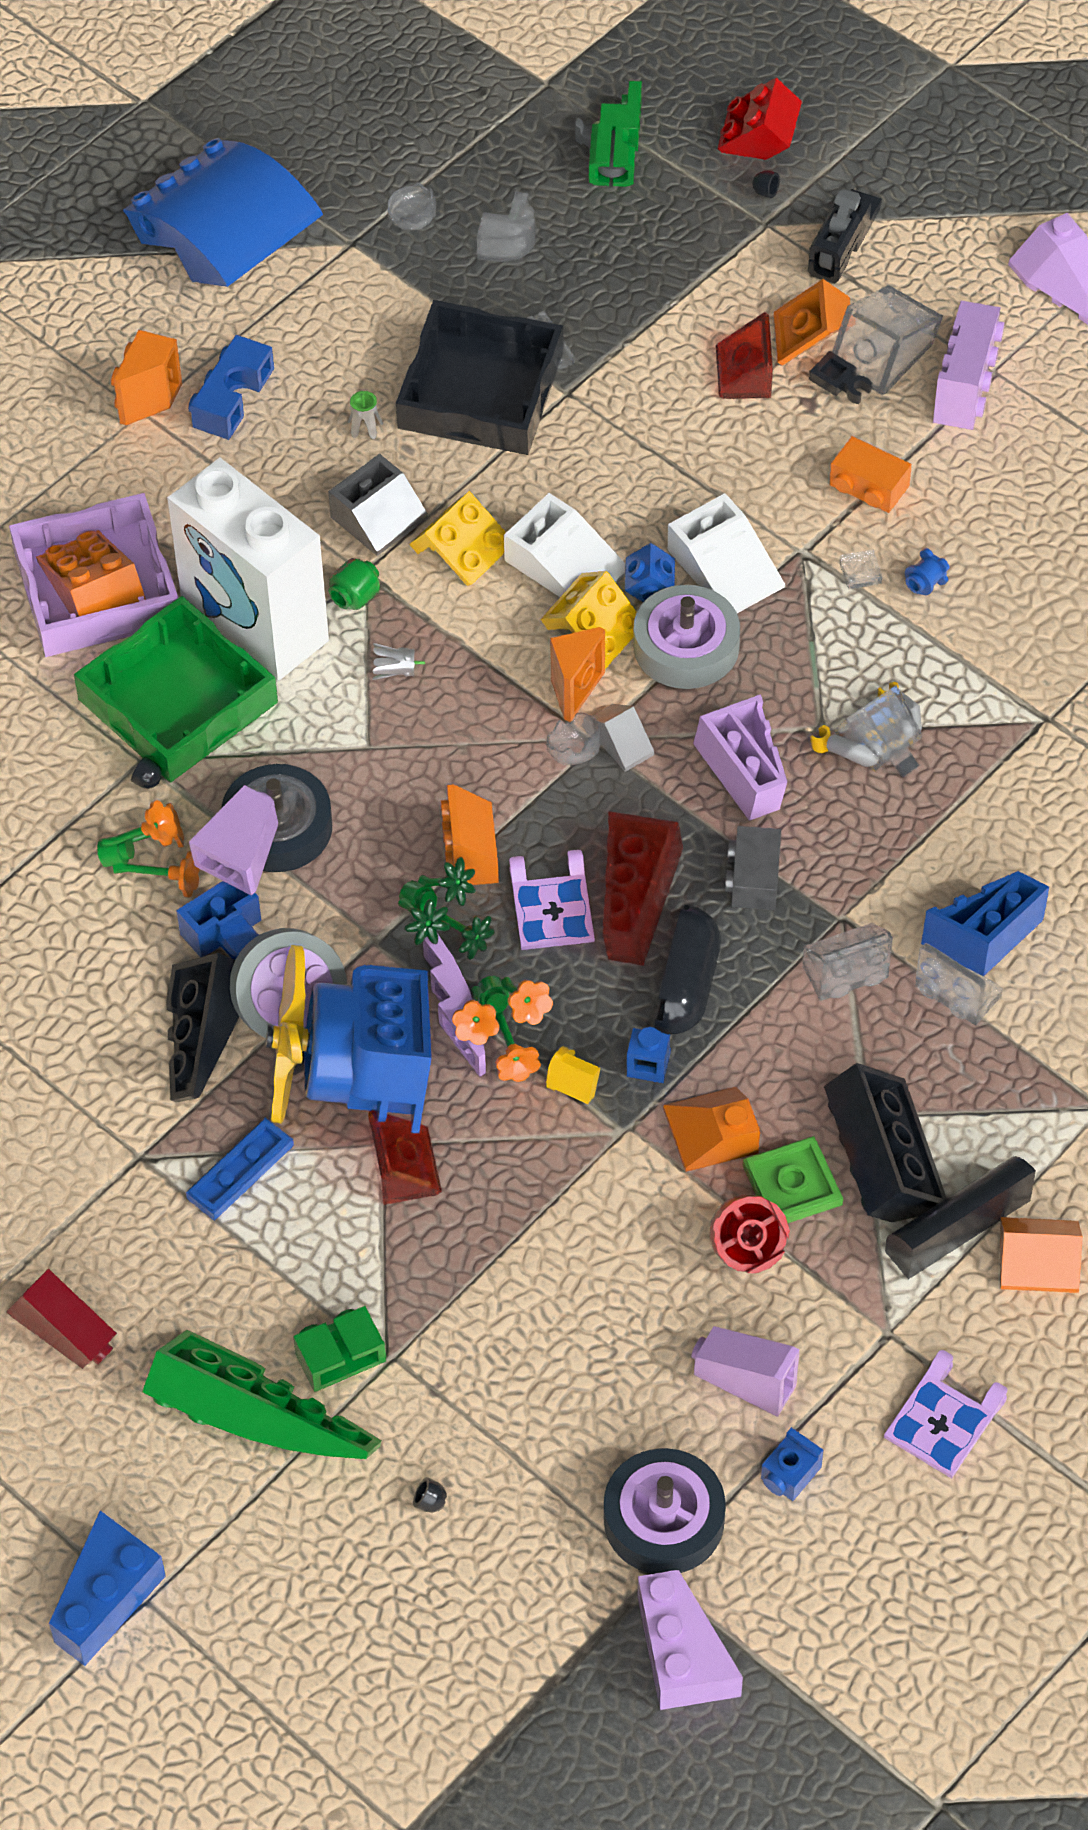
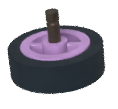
M658 1448L643 1451L630 1457L613 1473L604 1494V1528L610 1545L626 1563L646 1573L656 1574L679 1570L680 1573L699 1566L716 1550L723 1535L726 1501L722 1484L715 1472L704 1461L681 1450Z

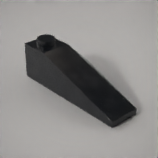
M219 953L172 965L166 1004L167 1011L173 1013V1026L168 1029V1040L174 1042V1054L169 1061L170 1100L176 1103L200 1098L239 1019L230 994V976L235 960Z

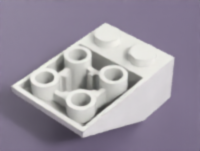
M550 493L504 534L505 561L559 597L563 595L581 573L607 571L615 583L625 576L626 564L575 509Z
M726 494L713 499L668 524L667 550L699 586L711 589L725 597L737 613L785 587L784 581L748 519Z

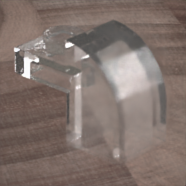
M515 192L509 216L483 212L477 234L478 259L509 262L524 257L532 250L536 242L535 219H533L534 208L529 207L528 193Z

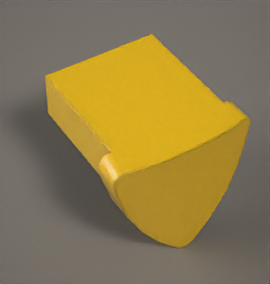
M562 1046L550 1061L546 1086L553 1091L557 1090L589 1104L595 1096L600 1067L575 1057L574 1050Z

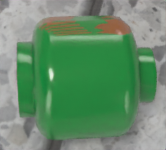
M356 558L349 559L330 575V588L328 592L331 599L342 609H361L380 591L379 571L370 561H362Z

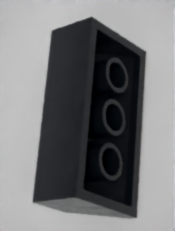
M855 1063L824 1086L829 1100V1110L833 1114L839 1130V1140L846 1150L850 1162V1172L856 1180L861 1195V1205L868 1216L892 1223L920 1216L947 1198L904 1078Z

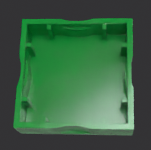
M183 596L147 620L131 637L110 647L74 673L78 700L142 758L147 757L160 766L162 776L170 783L278 703L275 676L243 648L226 639L217 629L216 625Z

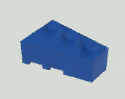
M1017 871L982 886L981 892L968 898L964 895L954 898L953 904L939 910L936 906L926 910L921 944L984 977L1044 920L1049 886Z
M101 1510L49 1622L54 1643L84 1666L89 1663L166 1577L162 1556Z

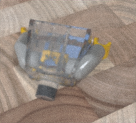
M890 682L888 691H884L879 687L877 698L846 718L834 730L836 734L831 735L830 728L822 725L818 728L821 738H816L813 735L810 736L811 747L815 752L825 753L830 751L864 767H869L875 772L891 762L901 777L904 778L920 766L909 751L922 738L920 706L900 691L897 682Z

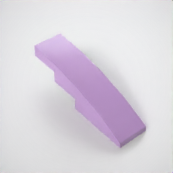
M438 935V943L436 945L432 944L426 936L423 941L424 958L433 968L430 970L431 990L440 1001L438 1003L439 1024L480 1077L486 1074L484 1044L475 1045L470 1040L461 1041L455 1034L456 1026L452 1022L453 1013L456 1010L463 1009L467 1001L473 1000L470 990L454 957Z

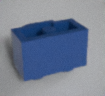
M224 881L176 910L180 935L199 957L207 956L221 947L230 958L236 960L242 949L251 940L259 936L252 927L262 921L259 896L256 893L251 896Z

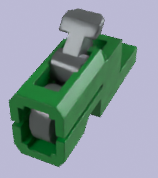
M629 81L628 94H622L621 104L601 103L600 120L594 124L586 126L580 118L575 121V141L580 145L584 143L589 147V183L593 185L609 186L610 178H613V186L628 187L634 184L635 151H638L642 81Z

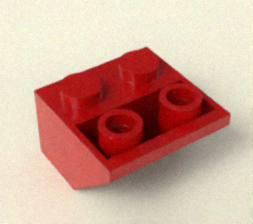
M774 78L765 84L757 85L751 92L742 97H735L727 107L728 112L724 126L720 131L721 137L717 149L721 153L767 160L790 148L802 101L778 78Z

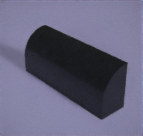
M1013 1156L887 1236L886 1254L909 1280L999 1222L1001 1217L1010 1215L1030 1202L1036 1170L1020 1157Z

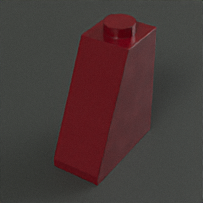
M49 1268L6 1311L13 1319L82 1369L91 1361L98 1365L113 1350L109 1342L117 1333Z

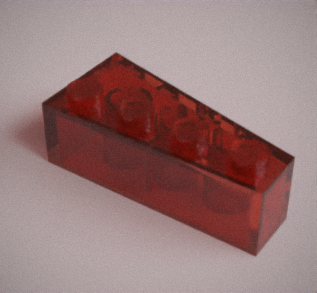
M609 811L608 857L605 875L606 894L603 919V938L608 960L644 966L683 851L679 822Z

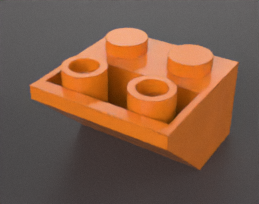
M138 330L133 342L127 343L124 359L120 367H115L111 378V385L115 387L116 393L114 405L118 409L120 424L128 425L171 408L182 386L177 339Z
M447 785L448 800H441L445 862L455 867L457 859L462 857L465 862V870L470 868L475 870L474 876L467 881L472 885L499 883L492 802L457 785Z

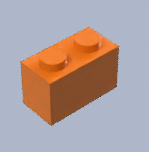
M851 436L831 463L830 485L842 493L850 494L866 502L871 507L890 513L910 486L912 464Z

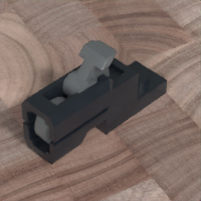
M847 189L838 191L834 206L809 248L808 271L812 277L824 279L834 284L839 281L848 265L852 251H858L880 211L882 198L851 189V191Z

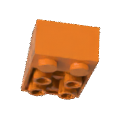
M99 530L81 533L77 536L76 540L64 545H53L46 549L45 553L36 556L38 564L70 614L75 613L76 617L139 602L138 597L142 596L146 600L135 564Z

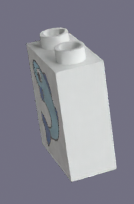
M221 457L167 497L180 594L210 619L226 639L243 648L275 676L277 681L329 641L319 534Z

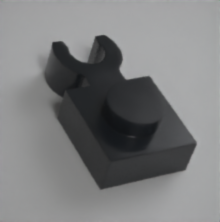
M831 351L809 371L810 381L834 396L844 391L849 401L855 404L861 402L862 393L856 389H862L867 393H870L872 390V381L869 378L861 375L856 376L857 367Z

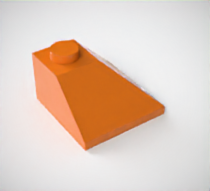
M822 279L774 311L778 363L780 365L786 364L852 323L850 297Z
M737 1087L663 1105V1110L685 1172L759 1153L760 1129L749 1099Z

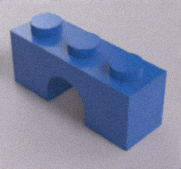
M235 335L229 346H225L222 349L215 368L207 372L204 385L200 391L194 393L190 399L188 410L191 412L193 428L230 440L244 418L242 394L234 392V390L246 388L256 392L261 391L274 371L273 350L271 346Z

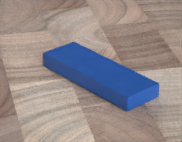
M265 1117L186 1192L187 1199L215 1221L294 1146L293 1139Z

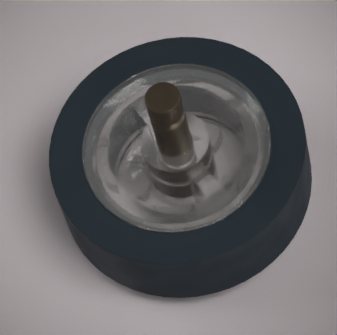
M268 764L247 771L230 785L224 795L222 807L244 785L257 792H265L274 801L278 826L263 871L286 872L298 869L312 862L326 848L331 838L333 826L330 798L322 782L309 771L288 764Z

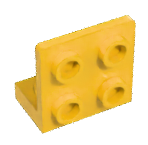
M469 491L453 502L409 545L417 554H420L428 547L432 551L436 550L467 586H470L504 554V534L506 532Z
M607 571L586 572L580 574L540 620L548 630L569 629L572 633L596 627L605 629L606 669L633 639L634 619L637 611Z

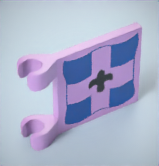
M581 850L568 851L567 865L569 876L527 881L524 857L516 856L509 859V871L521 950L595 941Z
M940 1350L916 1389L885 1432L884 1438L952 1479L992 1418L1006 1402L1008 1389L1002 1384L995 1382L990 1387L981 1405L942 1382L953 1367V1356L944 1350Z

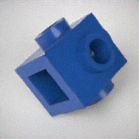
M649 543L626 557L625 591L638 600L644 602L654 593L675 585V558L654 544Z

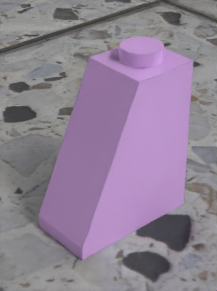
M244 785L189 841L194 865L252 896L257 890L278 826L273 799L265 792H257Z
M714 1326L707 1338H699L692 1351L691 1358L695 1359V1376L778 1417L797 1384L800 1350L790 1345Z

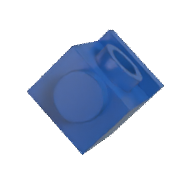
M653 1027L633 1028L627 1051V1077L664 1083L671 1054L670 1034L661 1033ZM638 1059L656 1062L657 1068L638 1065Z
M791 1427L786 1433L784 1440L762 1464L761 1479L764 1485L775 1495H784L793 1502L822 1468L824 1450ZM788 1461L793 1466H788L785 1464V1462Z

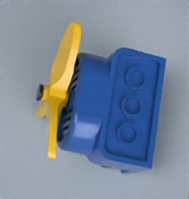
M291 945L284 971L278 1026H273L272 1029V1025H268L266 1033V1048H270L271 1044V1048L276 1049L272 1123H283L288 1106L293 1072L296 1063H302V1051H304V1089L308 1099L346 1103L348 1109L376 1111L378 1122L386 1121L387 1112L411 1114V1133H419L432 1059L427 971L363 965L353 970L351 985L318 982L311 991L305 1029V952L303 946Z

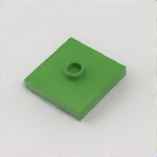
M814 1136L743 1159V1168L755 1194L775 1203L786 1216L787 1223L843 1205L842 1194Z

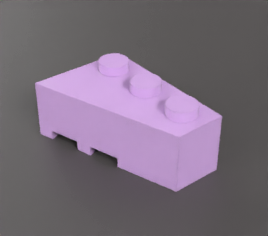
M761 694L700 716L693 743L749 821L779 810L787 785L778 749L774 747L770 735L771 726L769 720L765 719L762 709L763 700Z
M679 1570L638 1576V1601L660 1710L741 1697L743 1677Z

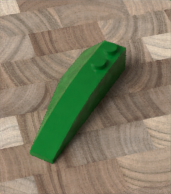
M185 1330L156 1351L142 1393L153 1397L154 1402L158 1405L180 1410L188 1414V1418L195 1423L211 1425L245 1439L285 1450L329 1457L367 1459L380 1448L382 1440L343 1416L331 1418L326 1415L325 1405L316 1399H301L292 1394L295 1386L284 1379L278 1380L277 1383L264 1376L266 1368L189 1330Z

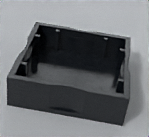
M433 300L420 335V346L417 355L408 368L396 401L398 429L529 455L564 352L563 325L518 316H500L478 308Z

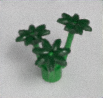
M459 857L455 867L448 862L444 863L446 877L430 878L421 875L418 881L412 880L404 884L400 890L398 906L408 910L416 920L404 927V930L407 932L417 931L414 938L415 945H420L426 936L432 944L436 945L438 943L436 930L447 931L452 927L461 932V936L466 939L458 951L460 953L467 952V959L471 960L475 957L478 950L486 951L487 944L484 939L492 937L495 933L492 928H489L491 917L486 916L481 922L480 918L475 916L472 926H465L446 915L448 912L447 907L435 908L437 896L434 889L431 888L432 886L446 887L445 902H451L456 896L458 904L464 906L466 903L465 892L470 894L476 892V888L467 882L474 876L475 870L472 868L465 870L464 859Z

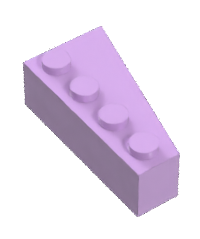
M961 300L953 332L948 342L947 354L944 355L942 372H939L933 423L973 430L976 417H983L986 397L981 396L983 391L989 392L992 372H989L988 368L989 366L995 367L999 347H995L994 343L995 341H1002L1005 322L999 321L1001 307Z

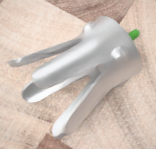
M359 391L350 398L351 414L348 423L352 420L351 435L353 438L358 436L362 419L365 420L369 436L372 439H375L377 436L375 415L379 423L383 425V421L377 411L376 396L371 392Z
M374 643V653L388 658H376L373 663L377 667L373 669V674H377V676L373 677V680L395 675L414 676V664H425V661H414L415 649H395Z

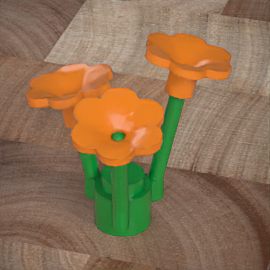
M153 801L150 804V808L145 811L146 821L142 822L141 827L117 836L99 839L97 844L99 860L104 867L113 866L115 874L132 872L168 876L170 880L179 881V889L186 898H190L193 890L198 888V873L200 869L194 865L191 851L187 852L180 866L171 865L169 868L127 864L129 859H133L135 855L133 843L152 837L154 840H159L163 846H169L174 838L179 848L184 847V834L180 826L178 814L174 810L172 803H168L164 807L160 801Z
M487 976L477 986L472 987L473 1000L467 1001L463 1009L456 1010L453 1013L452 1022L456 1026L455 1034L461 1041L470 1040L475 1045H482L487 1042L488 1036L496 1035L500 1027L507 1048L505 1050L506 1054L499 1056L495 1062L498 1069V1077L503 1081L510 1079L516 1082L524 1081L529 1077L530 1073L538 1071L541 1067L540 1060L538 1059L539 1053L534 1047L523 1048L514 1043L503 1011L509 1005L512 1008L511 1016L514 1021L518 1023L527 1021L532 1025L540 1023L543 1014L549 1012L553 1006V1001L548 996L549 987L542 981L533 983L530 980H523L516 987L509 977L501 979L497 976Z

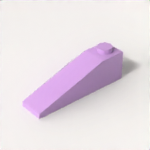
M1065 213L1039 225L1010 258L1008 265L1027 287L1035 292L1040 289L1052 297V303L1059 307L1062 305L1067 306L1078 313V319L1088 324V237L1070 215Z

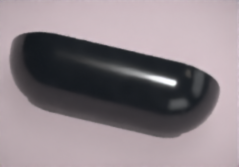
M684 905L678 917L659 994L661 1003L654 1025L655 1029L664 1034H679L690 1030L699 1023L706 1010L721 948V935L714 919L698 907Z

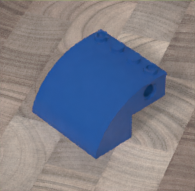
M216 138L207 142L203 146L204 151L197 156H190L181 161L179 164L180 168L174 173H168L159 177L155 181L156 186L151 190L143 191L133 196L131 199L132 203L123 211L127 215L141 244L175 248L192 282L228 287L320 218L323 213L299 181L272 157L248 144Z

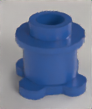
M924 548L920 552L922 559L916 565L907 567L904 573L907 587L916 594L927 596L933 592L936 583L945 585L949 581L947 571L950 569V566L945 559L937 557L930 549Z

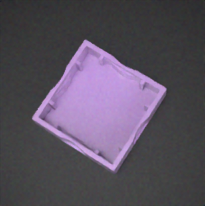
M145 493L96 504L78 512L54 514L9 525L14 554L45 657L130 637L147 620L178 599L167 561L159 550L157 531ZM99 530L135 564L146 600L142 596L138 597L139 602L76 617L75 613L70 614L38 564L36 556L45 553L46 549L53 545H64L76 540L77 536L81 533Z

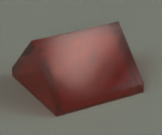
M763 312L716 344L719 397L723 399L771 398L773 360L769 314Z
M374 1109L369 1111L370 1142L383 1205L440 1194L442 1189L428 1126L420 1125L419 1133H411V1121L387 1114L385 1122H378L376 1111Z

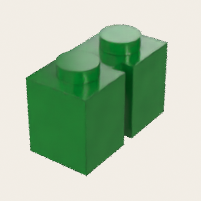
M366 1306L356 1310H344L333 1319L332 1324L327 1325L326 1322L320 1325L312 1324L302 1329L299 1334L293 1336L295 1354L314 1392L386 1362L385 1343Z

